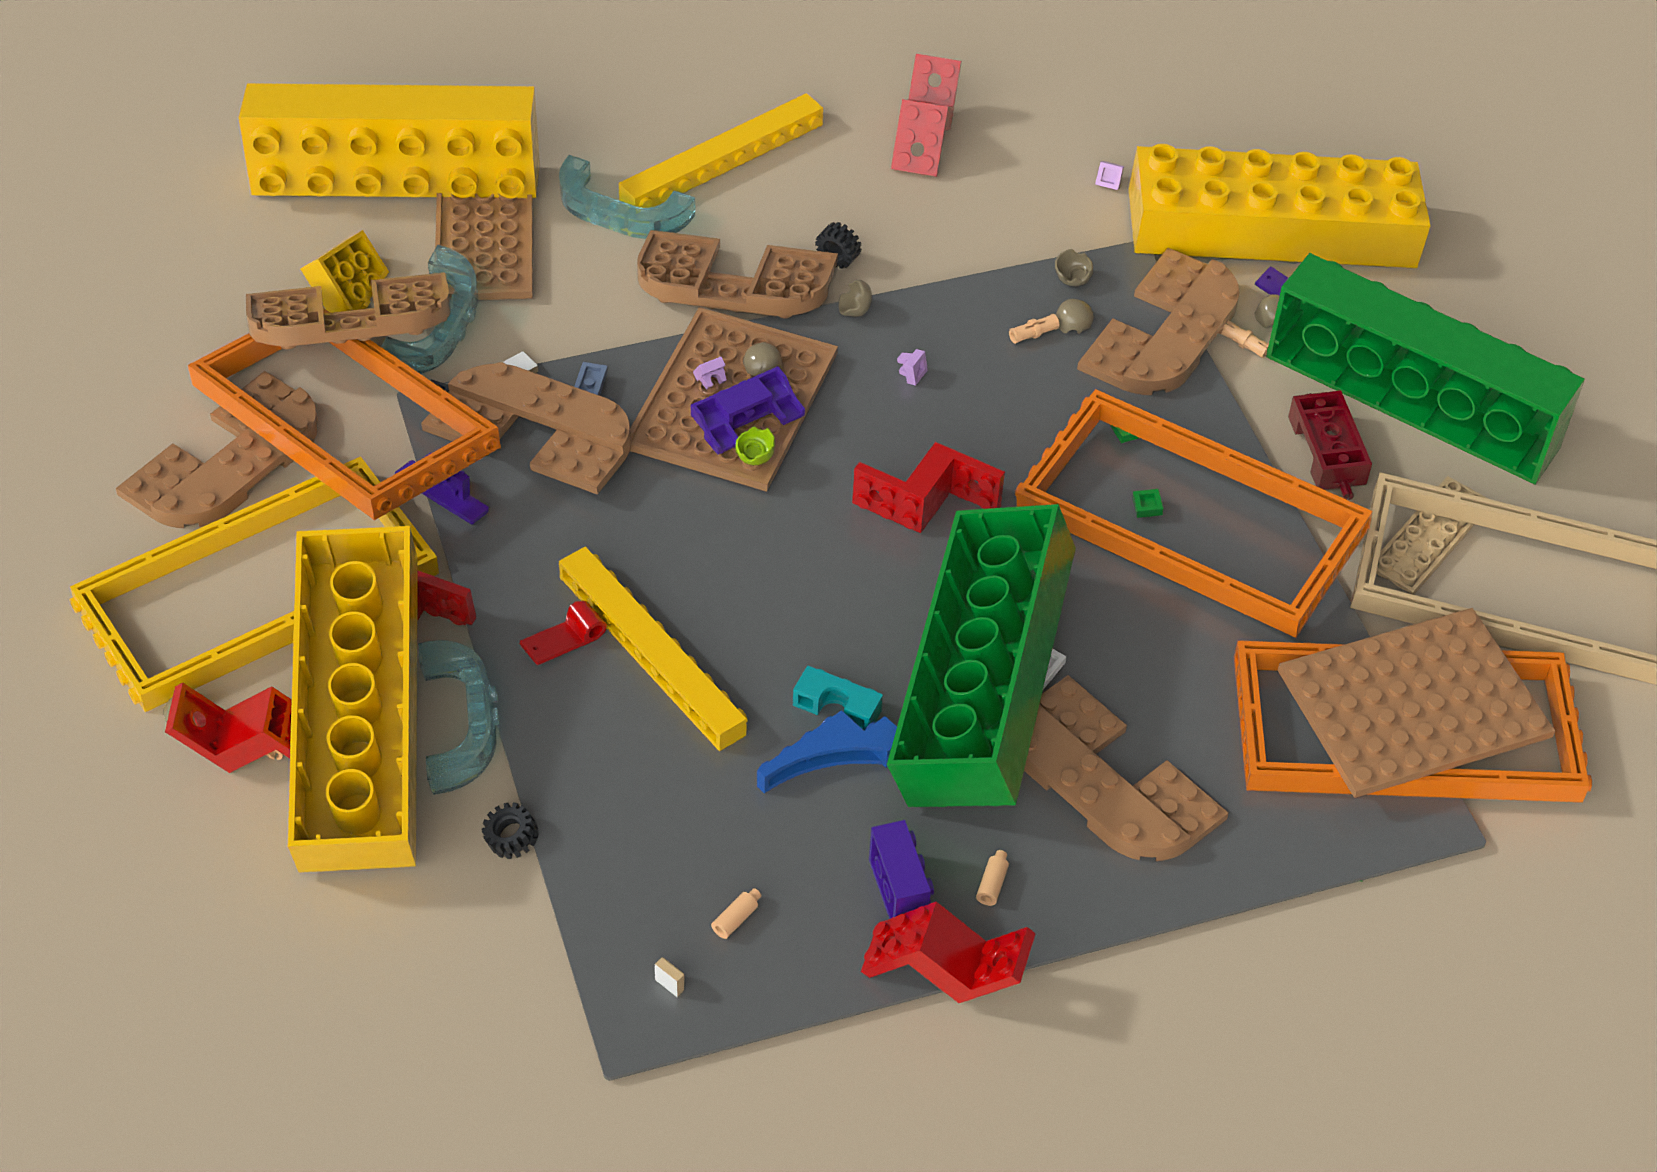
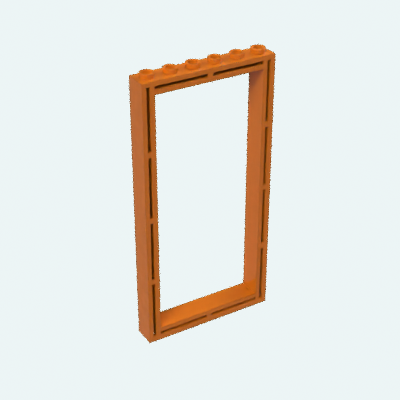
M323 308V309H324V314H325V313H330L328 310H326L325 308ZM248 333L188 365L194 387L374 521L501 448L499 431L496 425L371 340L360 341L352 339L341 344L329 343L463 435L375 486H372L226 379L281 350V346L256 342Z
M1097 389L1093 391L1090 397H1085L1080 410L1076 414L1071 415L1067 427L1063 431L1058 432L1054 444L1050 448L1045 449L1041 461L1037 465L1032 466L1024 483H1019L1015 491L1017 507L1059 504L1071 534L1295 638L1369 530L1373 512ZM1101 420L1341 527L1342 530L1292 604L1289 605L1050 495L1046 491Z
M1237 642L1234 665L1246 790L1352 794L1334 764L1266 762L1257 670L1278 671L1279 663L1344 644ZM1502 650L1521 680L1545 681L1562 773L1448 769L1366 795L1583 803L1587 791H1591L1592 778L1591 775H1587L1588 758L1587 753L1583 752L1582 749L1583 731L1578 728L1579 711L1577 707H1574L1575 690L1574 686L1570 685L1569 682L1570 665L1566 664L1564 653Z

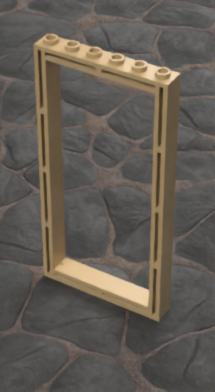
M1380 472L1373 491L1370 510L1373 511L1371 525L1364 536L1350 608L1412 624L1468 609L1374 585L1390 504L1657 569V540ZM1475 610L1489 633L1500 646L1519 651L1564 653L1567 663L1657 685L1656 655Z

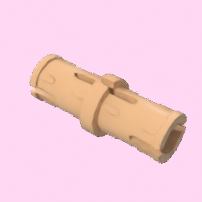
M1055 314L1038 320H1028L1024 325L1009 329L1010 339L1016 344L1029 338H1039L1043 333L1058 329L1060 326L1059 320Z
M1227 321L1222 330V335L1238 343V346L1242 349L1246 348L1261 358L1265 357L1269 343L1254 336L1252 331H1246L1231 321Z

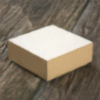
M523 351L503 362L534 373L538 372V365Z
M665 958L658 960L655 963V980L678 997L684 991V973Z

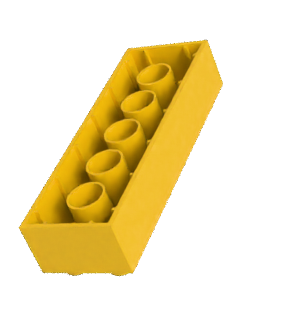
M247 83L239 113V123L251 195L437 197V193H442V197H451L452 193L454 197L460 198L475 197V194L480 198H488L491 194H494V198H499V194L506 198H527V195H532V198H536L540 157L534 86Z
M1156 144L1153 147L1137 146L1129 184L1134 253L1163 254L1167 248H1170L1187 256L1302 262L1309 253H1312L1322 259L1334 261L1338 264L1402 268L1418 267L1430 229L1418 162H1411L1402 157H1393L1389 160L1363 159L1353 154L1344 155L1341 158L1321 157L1309 152H1298L1294 155L1270 154L1261 149H1252L1248 152L1222 151L1212 146L1203 147L1200 150L1179 149L1168 144Z
M410 526L296 531L288 848L299 873L416 866L418 557Z

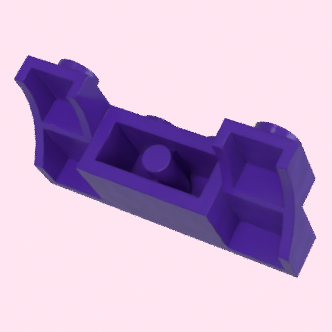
M778 366L691 404L692 418L702 428L704 439L717 455L736 447L738 435L734 429L765 415L773 413L783 425L805 416V408L795 396L787 376Z

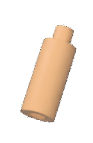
M996 851L995 856H991L988 860L976 895V899L984 905L993 906L997 902L1009 867L1005 851Z
M755 888L749 893L742 892L712 922L711 926L714 932L721 938L727 939L758 908L757 901L761 898V893Z

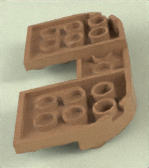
M650 230L637 258V278L641 288L662 303L673 302L703 306L709 309L718 308L733 312L772 315L786 319L792 315L806 313L819 308L827 299L828 287L838 262V254L767 245L754 278L710 272L720 249L719 238Z
M1167 248L1135 289L1134 297L1171 312V314L1154 336L1116 319H1112L1078 362L1077 370L1135 394L1152 395L1153 391L1164 389L1167 393L1177 389L1187 381L1199 365L1201 355L1218 333L1222 334L1227 321H1231L1234 317L1239 298V285L1235 276L1223 263L1214 259L1209 264H1205Z
M443 272L371 280L374 308L325 314L321 286L246 294V316L249 334L256 342L281 346L282 349L286 350L293 349L298 345L325 342L341 344L352 339L367 341L373 337L405 333L419 335L425 329L445 322L451 313L446 274Z
M503 362L480 365L461 371L448 383V393L496 425L499 431V438L505 434L519 416L557 429L530 462V468L534 472L598 495L630 452L632 441L628 417L618 404L605 397ZM431 413L421 423L423 431L450 441L463 436Z
M266 371L262 372L241 389L314 442L317 435L316 409L312 398L304 389L299 387L294 390ZM219 406L210 413L211 421L235 435L236 438L205 463L172 443L116 487V492L119 497L161 524L175 528H184V524L193 525L199 523V527H203L229 515L248 499L247 491L279 465L286 468L294 460Z
M1067 675L1041 696L1024 769L1028 775L1046 791L1053 788L1088 820L1087 827L1109 847L1124 856L1140 860V856L1156 857V861L1177 857L1189 850L1227 820L1229 813L1168 760L1132 786L1096 755L1124 734L1127 725Z

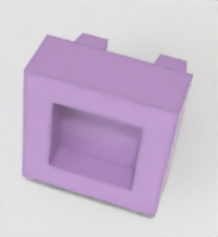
M1101 161L1095 185L1118 190L1124 166Z
M916 349L913 354L901 353L897 358L898 363L903 364L899 369V374L906 376L908 384L916 386L928 371L925 351Z
M722 357L700 364L693 371L696 380H700L706 390L713 386L711 377L717 378L719 384L727 380L724 371L726 365Z

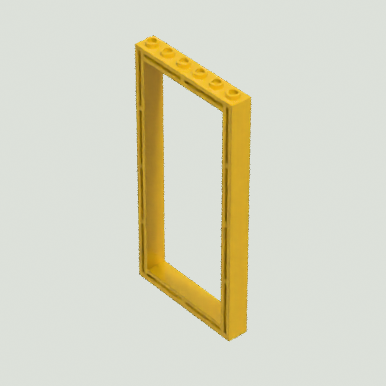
M361 456L344 463L346 467L372 486L380 483ZM313 477L70 586L73 597L69 601L76 614L81 612V620L87 631H93L94 634L92 636L95 644L99 649L104 648L106 651L104 655L109 666L117 668V677L122 686L128 685L130 688L128 693L135 705L139 703L144 712H147L168 702L173 697L175 686L182 682L192 689H196L293 643L294 611L148 679L100 604L341 495L317 477ZM400 507L379 518L385 527L410 526L418 557L417 570L432 576L439 574L437 556Z

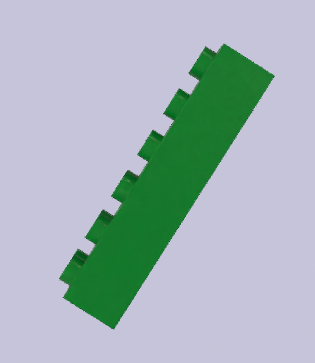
M1312 253L1306 256L1281 287L1266 354L1268 359L1336 391L1341 390L1348 397L1534 485L1539 481L1561 448L1585 378L1572 373L1571 370L1564 366L1554 365L1526 352L1516 344H1508L1480 331L1470 323H1462L1434 310L1424 302L1414 301L1388 289L1378 281L1368 280L1344 269L1337 262L1327 261Z
M1059 504L956 511L887 766L908 807L1016 805L1076 550Z

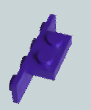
M410 460L395 471V474L414 464L415 461ZM459 471L421 493L470 524H474L489 512L487 505L470 496V476L464 471Z

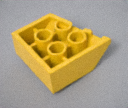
M363 230L342 241L300 269L311 287L321 286L323 306L330 313L366 309L373 296L371 280L385 279L389 273V270Z

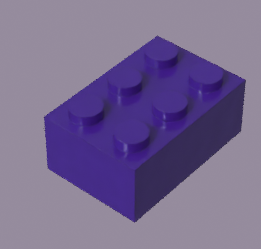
M905 820L871 827L869 862L889 919L931 904L930 896L934 895L932 880L930 877L926 878L924 874V858L922 854H917L915 849L917 843L914 831L908 830Z

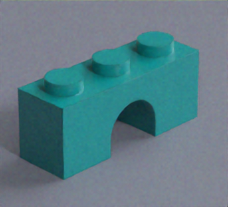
M807 665L793 689V706L818 715L825 705L831 703L840 704L844 707V713L865 731L870 723L877 721L882 712L883 694L878 693L874 689L852 683L848 679H842L829 674L822 669H816Z

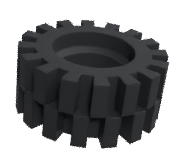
M832 222L816 237L815 246H819L816 250L837 253L838 262L836 268L837 266H839V269L847 268L860 255L862 244L857 241L859 239L858 235H853L854 230H848V226L845 224L841 226L840 222L836 224Z
M513 802L511 807L509 803H503V809L498 805L495 807L497 811L495 814L491 811L487 814L490 820L484 819L483 825L485 828H482L483 838L498 857L503 858L505 855L507 859H512V854H514L518 858L521 857L520 851L524 850L525 853L530 851L527 847L529 844L531 846L535 845L536 842L533 838H538V826L530 812L523 805L519 806L518 803ZM511 824L520 825L514 835L507 838L501 837L502 831Z

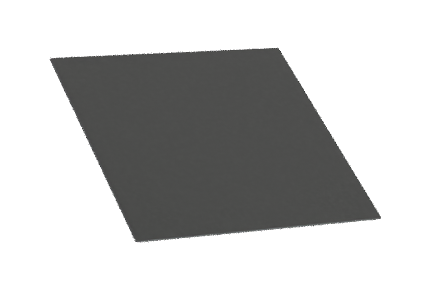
M1133 241L1084 251L1093 263V275L1087 283L1079 287L1068 286L1060 281L1055 270V260L1057 257L874 294L872 295V303L869 310L860 317L842 315L839 311V302L821 305L819 308L806 313L792 315L786 319L771 315L747 320L838 346V353L767 492L630 451L625 461L597 495L531 470L530 462L557 429L519 416L500 438L501 448L461 470L470 476V496L489 507V512L474 524H470L427 497L452 581L455 584L471 589L477 618L472 626L466 624L520 804L526 807L538 826V838H533L536 842L534 845L535 853L600 1066L606 1080L611 1081L943 992L909 964L868 978L861 972L865 961L864 955L870 947L875 926L879 922L889 919L869 862L871 827L902 820L906 821L908 830H913L916 837L917 854H922L924 858V874L926 878L930 877L933 883L934 895L930 896L931 903L937 901L984 940L988 941L1025 927H1029L1035 932V938L1025 970L1484 848L1486 839L1462 798L1363 795L1354 798L1352 794L1246 790L1234 665L1237 642L1263 641L1345 645L1369 638L1370 635L1355 609L1350 608L1351 602L1337 578L1295 638L1071 534L1076 550L1053 644L1054 650L1066 656V663L1043 689L1042 694L1069 675L1127 725L1124 734L1096 755L1132 786L1168 760L1229 813L1226 821L1177 857L1156 861V857L1140 856V860L1124 856L1109 847L1087 827L1088 820L1053 788L1046 791L1025 771L1016 805L908 807L889 768L881 764H846L813 770L787 780L765 794L757 787V770L764 762L771 761L777 757L785 747L792 746L798 742L806 732L815 730L827 717L834 716L841 710L844 712V707L836 703L825 705L818 715L793 706V689L807 665L816 669H822L829 674L842 679H848L852 683L874 689L878 693L883 694L882 712L877 721L886 716L893 724L898 725L956 511L984 509L950 493L922 533L908 529L901 524L885 519L852 503L854 468L859 462L906 482L933 444L937 442L1005 471L1000 508L1017 507L1015 491L1019 483H1024L1032 466L1037 465L1041 461L1045 449L1050 448L1054 444L1058 432L1063 431L1067 427L1071 415L1076 414L1080 410L1085 397H1090L1093 391L1097 389L1273 467L1207 349L1201 355L1199 365L1187 381L1177 389L1167 393L1164 389L1153 391L1152 395L1127 392L1077 370L1078 362L1112 319H1116L1154 336L1171 314V312L1134 297L1135 289L1157 261L1153 254L1134 253ZM1067 299L1082 300L1092 308L1094 315L1092 325L1080 334L1076 330L1063 333L1058 328L1041 334L1039 338H1029L1016 344L1010 339V328L1024 325L1031 319L1038 320L1051 314H1056L1060 304ZM683 334L537 363L538 372L536 374L574 387L583 362L606 365L608 373L600 396L614 401L624 410L631 428ZM918 349L925 351L928 371L915 386L908 384L906 376L899 374V369L903 364L898 363L897 358L901 353L913 354ZM401 392L397 393V401L416 462L430 452L433 453L452 442L423 431L421 423L430 412ZM1101 420L1046 491L1050 495L1289 605L1292 604L1324 556L1297 507L1142 438L1121 443L1110 424ZM1159 488L1163 515L1137 518L1132 499L1133 491ZM585 546L592 554H597L601 559L602 565L608 571L614 572L618 582L623 587L629 588L634 599L639 604L645 605L649 615L663 625L665 632L679 642L681 649L687 655H691L695 659L703 673H708L720 691L724 690L728 694L732 704L737 709L740 708L744 711L748 719L746 736L719 752L607 629L599 639L540 665H536L519 645L520 640L565 622L570 605L576 601H581L560 579L559 561ZM1257 670L1266 762L1334 764L1279 672ZM1002 850L1007 853L1006 860L1009 863V867L996 904L993 906L984 905L976 899V895L989 858L995 856L996 851ZM753 888L757 889L762 895L757 901L758 908L727 939L718 936L712 929V922L742 892L749 893ZM661 958H665L684 973V991L678 997L655 980V963Z

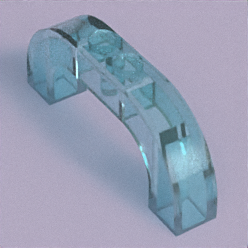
M568 155L560 167V197L563 205L574 216L592 224L627 236L646 239L650 230L677 233L684 229L695 216V197L673 191L669 198L659 206L652 208L636 207L587 189L585 186L591 180L590 161Z
M437 245L428 261L429 274L445 272L447 284L455 289L450 299V315L445 322L436 325L432 333L422 340L404 342L386 337L381 346L420 374L437 368L452 355L458 342L463 341L468 323L473 322L478 304L477 281L472 265L457 251L441 245Z
M447 640L418 643L419 663L426 681L440 678H455L465 683L469 729L464 741L453 750L426 756L427 780L433 795L464 787L484 772L494 756L497 743L496 725H500L498 709H494V703L498 702L496 686L491 685L482 659L469 647Z

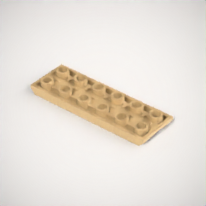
M1449 476L1438 486L1486 498ZM1417 510L1380 551L1376 574L1390 580L1396 586L1414 595L1475 524Z

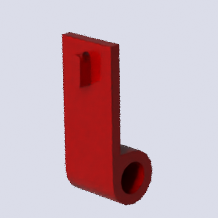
M576 601L568 608L565 622L522 639L519 645L536 665H540L599 639L605 633L607 623L587 601Z

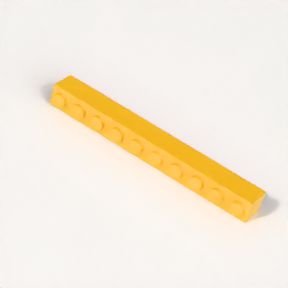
M805 93L619 182V201L635 216L648 211L803 134L817 129L823 125V107Z
M585 546L559 561L560 579L581 601H587L607 623V630L719 752L746 736L748 719L744 711L740 708L737 709L732 704L728 694L724 690L720 691L708 673H703L695 659L691 655H687L681 649L679 642L665 632L663 625L649 615L645 605L639 604L634 599L629 588L623 587L618 582L614 572L608 571L602 565L601 559L597 554H592Z

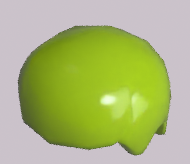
M753 426L748 431L741 433L736 440V453L746 464L755 466L764 464L774 454L775 437L769 428L761 430Z

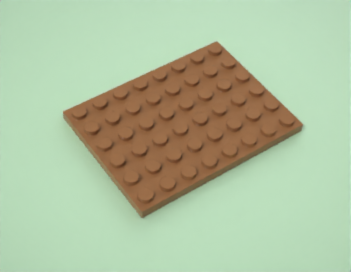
M699 307L630 428L632 441L630 451L767 492L805 416L783 425L773 413H770L734 429L738 437L753 426L761 430L769 428L774 435L775 449L773 456L768 462L755 466L744 463L737 455L736 447L717 455L704 439L702 428L692 418L691 404L754 377L747 373L743 365L744 355L752 345L766 342L774 345L781 354L783 360L782 371L787 376L795 396L805 408L806 416L838 353V346ZM722 357L726 365L724 371L727 380L719 384L717 378L711 377L713 386L706 390L701 381L696 380L693 371L700 364Z
M1473 608L1279 663L1278 666L1279 674L1354 798L1553 738L1555 733L1554 728Z

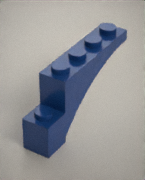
M841 710L836 715L827 717L815 730L806 732L792 746L785 747L777 757L771 761L764 762L757 770V787L765 794L779 784L798 775L836 765L881 764L887 768L897 726L884 716L879 721L870 723L864 731Z

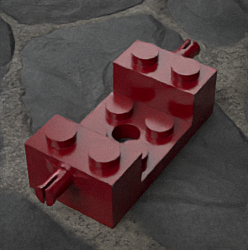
M1342 391L1293 396L1288 418L1295 435H1305L1314 458L1310 473L1315 485L1324 490L1340 489L1343 498L1351 500L1354 497L1351 489L1352 486L1367 485L1372 462ZM1326 431H1331L1336 435H1329Z

